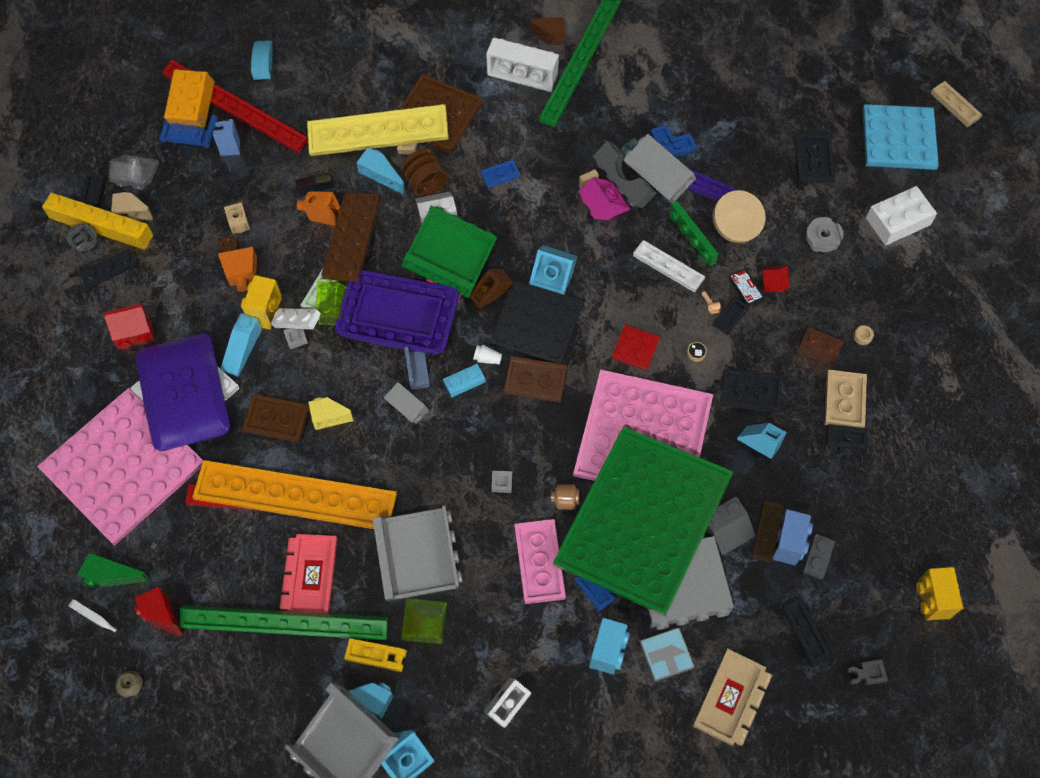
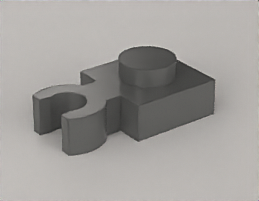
M882 660L864 662L860 664L861 669L851 667L847 670V673L856 674V679L849 681L851 685H855L863 679L865 685L888 681Z

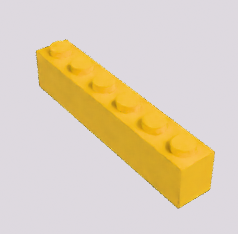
M50 193L42 206L50 219L71 226L78 223H86L92 226L98 235L143 250L147 248L153 237L146 223L54 193Z

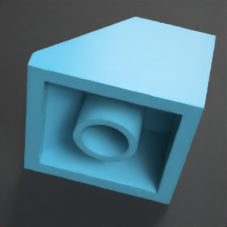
M543 245L538 249L529 284L564 295L578 256Z

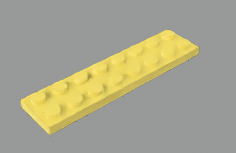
M445 104L307 121L310 156L365 150L368 147L373 149L449 139Z

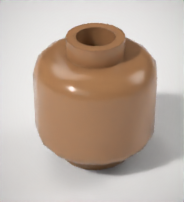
M558 484L555 491H551V503H555L558 510H574L577 505H580V489H577L574 484Z

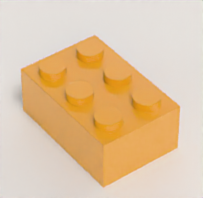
M174 70L164 115L169 124L205 128L214 86V80L207 72Z

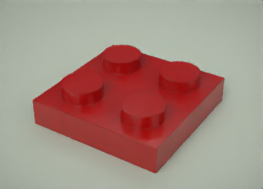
M624 325L612 359L647 371L660 336Z

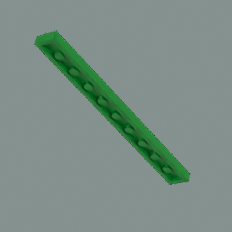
M602 0L540 115L539 122L556 127L618 10L621 0Z
M182 605L180 608V628L387 640L388 617Z

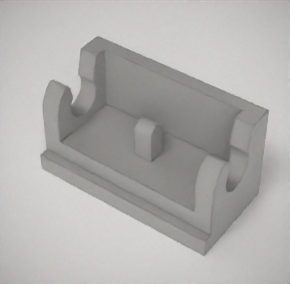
M398 382L384 397L386 401L412 423H418L430 411Z

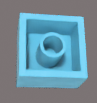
M605 618L602 619L589 668L613 675L615 669L620 670L624 653L620 651L621 649L625 650L630 634L626 632V624Z

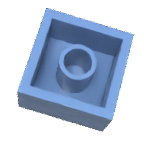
M786 510L781 519L773 560L796 566L798 561L803 559L809 547V542H806L808 535L811 534L813 523H810V515Z

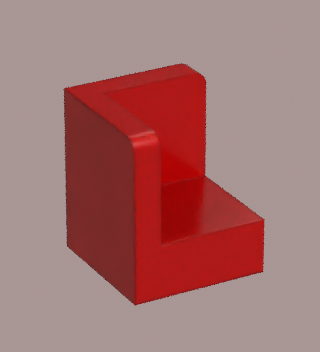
M771 266L762 270L765 292H781L790 287L788 266Z

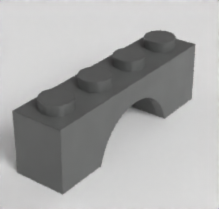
M606 141L593 155L597 161L596 165L600 169L605 170L607 173L606 177L611 182L616 183L617 190L627 196V201L631 206L643 208L657 194L644 179L637 178L632 181L626 179L622 170L625 155L616 144Z

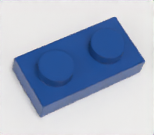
M513 159L480 171L487 189L520 177V172Z

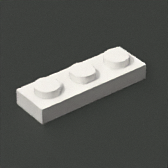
M278 308L271 325L275 328L313 329L321 313L317 309Z

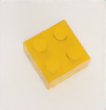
M254 275L252 282L250 281L248 284L246 298L242 299L241 308L245 315L258 319L261 328L271 330V322L280 306L282 296L276 280Z
M954 567L929 569L916 583L917 592L921 595L922 600L920 605L921 612L925 614L926 621L951 619L963 609Z

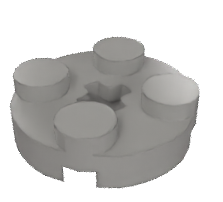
M819 217L814 219L808 226L805 237L813 251L830 252L839 247L843 238V230L838 223L832 222V219ZM824 232L825 234H828L829 236H827V237H822V236H821V233Z

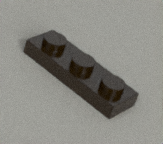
M764 500L751 558L768 563L772 562L784 505Z

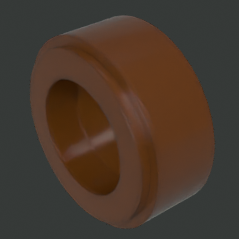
M224 237L219 242V248L222 253L238 250V244L233 237Z

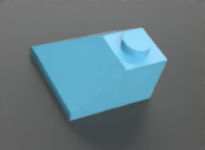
M413 730L394 733L399 739L382 762V766L391 778H415L431 765L434 760Z

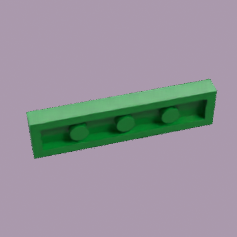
M673 202L669 212L670 218L678 224L682 234L688 237L692 247L698 250L702 260L707 262L709 266L714 265L718 258L717 251L679 202Z

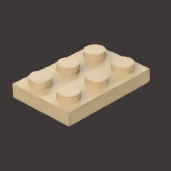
M828 369L824 425L865 428L867 374Z

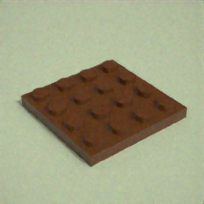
M422 74L399 110L445 104L449 139L424 143L451 154L482 106L483 99Z

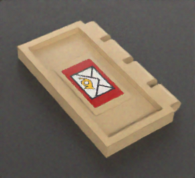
M727 649L693 727L731 746L734 745V742L742 746L748 731L741 726L750 728L756 715V711L749 707L759 708L765 692L758 689V687L767 689L772 675L765 672L766 667Z

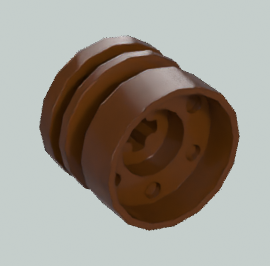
M420 149L411 153L402 162L400 167L401 173L410 183L414 193L419 197H426L436 193L444 186L448 179L446 171L438 163V159L430 149Z

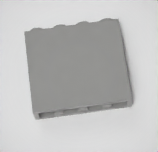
M442 506L440 509L390 518H372L386 601L459 588L458 583H462L461 571H456L455 563H458L459 560L457 550L453 551L452 549L455 536L454 530L449 531L448 523L452 522L450 510L446 511L445 506Z
M714 536L702 539L667 615L663 616L648 609L651 628L665 629L669 627V624L677 623L678 626L689 623V620L694 619L705 621L709 619V616L717 615V617H724L732 611L734 606Z
M330 683L326 689L330 695L295 745H286L285 748L290 752V757L294 761L301 763L304 766V771L315 778H372L399 738L342 685Z

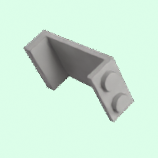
M649 134L642 137L638 141L637 146L625 155V164L651 184L670 204L675 202L696 180L691 170Z

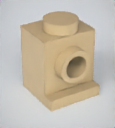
M242 202L224 207L232 234L242 233L250 229Z

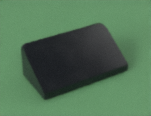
M330 172L295 180L298 195L333 188Z

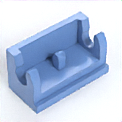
M233 119L215 123L216 127H224L222 130L213 131L220 155L240 154V139Z

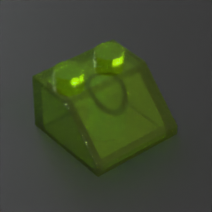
M317 281L316 309L321 313L317 324L335 325L337 319H340L342 302L347 286L338 282Z

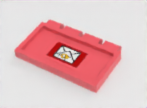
M296 534V538H289L287 553L294 555L286 556L284 572L292 574L284 575L282 592L289 593V595H281L279 610L329 614L337 536Z

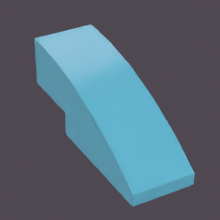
M272 40L255 41L251 61L253 79H271Z

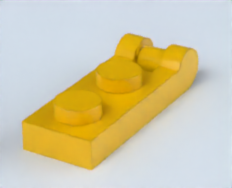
M349 638L344 659L345 661L402 672V660L406 657L407 651L401 648ZM389 654L395 656L394 662L388 661Z

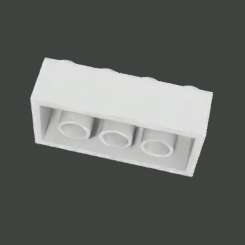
M493 37L487 51V72L489 76L549 92L553 91L558 78L559 54Z

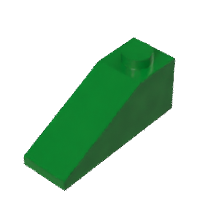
M88 553L78 573V576L83 580L82 583L92 588L95 585L109 587L148 582L149 577L142 571Z

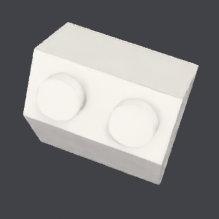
M451 192L415 199L421 225L431 205L441 208L448 214L457 216Z

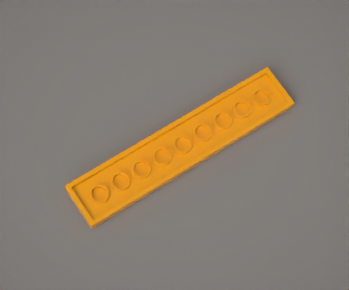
M203 460L193 494L194 500L374 529L372 518L381 517V519L392 517L397 492L205 460Z

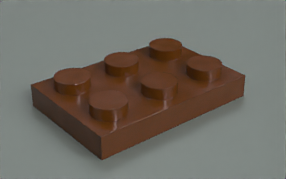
M511 356L504 394L561 403L567 365Z
M253 394L242 430L246 433L300 443L310 407L307 404Z

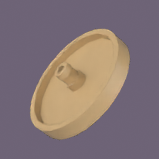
M740 190L731 191L722 196L716 203L713 210V223L718 233L726 240L734 243H745L754 239L762 231L765 224V210L761 202L751 193Z

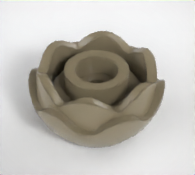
M125 671L117 678L115 687L122 697L135 696L139 693L143 680L137 672Z

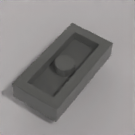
M816 534L803 573L822 580L835 541Z

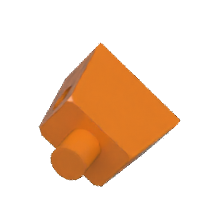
M308 192L305 200H298L297 209L305 211L309 220L331 226L336 225L341 207L333 192Z
M249 247L218 253L229 285L237 286V291L239 292L247 291V283L252 282L254 275H256L257 256L254 248Z

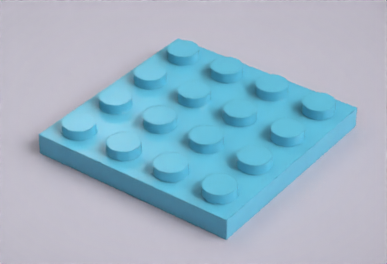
M864 104L863 124L866 166L937 170L939 164L934 108Z

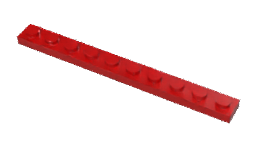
M172 60L162 73L166 78L172 80L174 70H191ZM214 84L211 104L298 154L308 142L306 136Z

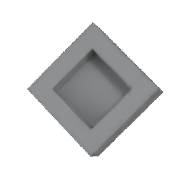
M289 328L283 330L290 349L308 344L303 329Z
M492 471V492H512V471Z

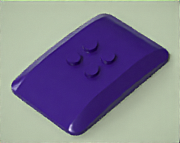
M362 270L359 282H348L335 329L340 336L403 350H405L404 347L408 346L409 351L440 354L446 348L459 293L455 288Z
M201 333L143 348L137 353L136 362L152 444L156 450L167 451L222 436L229 431V416L213 343L209 335Z

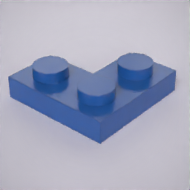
M667 125L651 129L650 134L652 138L674 157L696 151L697 146L690 133L673 138Z

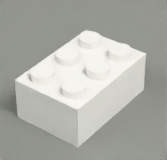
M915 186L871 206L866 219L886 246L930 226L937 213L919 188Z

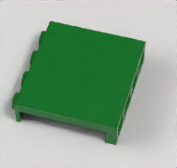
M431 205L409 251L404 257L402 267L440 285L453 287L459 294L469 298L497 237L489 231H484L472 223L461 220L456 215L448 214L441 208Z

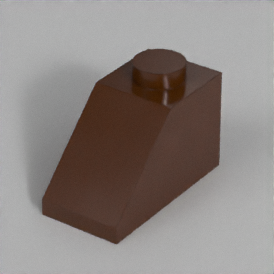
M564 17L530 18V32L547 45L564 44Z
M489 269L472 290L470 298L478 308H482L502 296L513 281L503 269Z

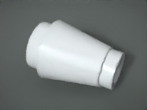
M483 344L482 346L477 345L473 360H477V363L499 365L502 354Z

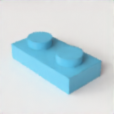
M475 364L444 378L443 382L452 398L485 383L486 379L478 364Z

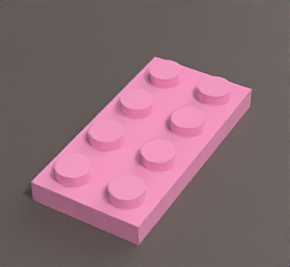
M555 520L515 524L524 603L531 604L565 599L562 569L553 566V561L559 552Z

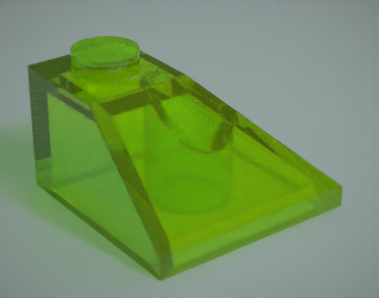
M406 598L401 640L442 644L447 602Z

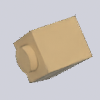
M121 192L113 194L112 213L136 221L153 219L149 208L132 193Z

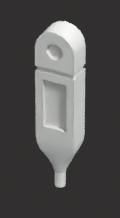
M74 599L69 603L68 606L97 625L110 629L113 632L117 631L104 618Z

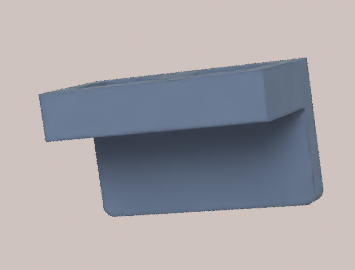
M408 346L404 347L411 390L430 387L425 353L409 352Z

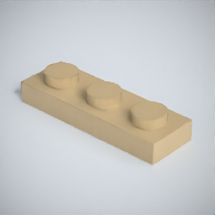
M945 81L931 92V95L967 127L982 116L978 110Z

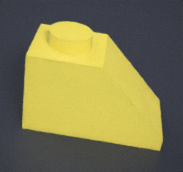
M319 397L308 402L315 430L353 421L350 409L328 397Z

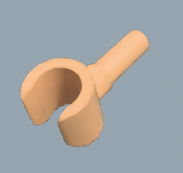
M705 291L702 292V296L708 304L709 313H720V303H713Z

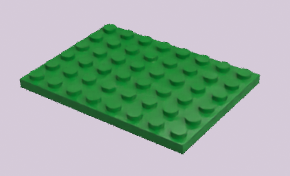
M622 427L553 561V566L666 616L732 478L733 471Z

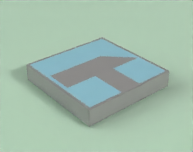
M679 628L640 641L654 682L694 669V664Z

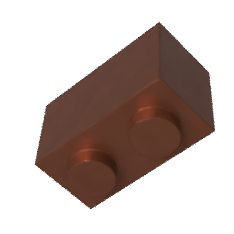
M808 327L797 353L833 367L844 341Z

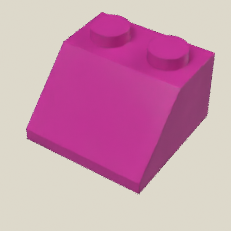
M592 177L578 191L582 196V201L589 207L590 213L595 219L608 220L630 209L614 182Z

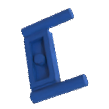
M216 115L211 116L207 130L204 127L169 124L165 119L159 140L161 142L168 141L208 148L212 141L218 117Z

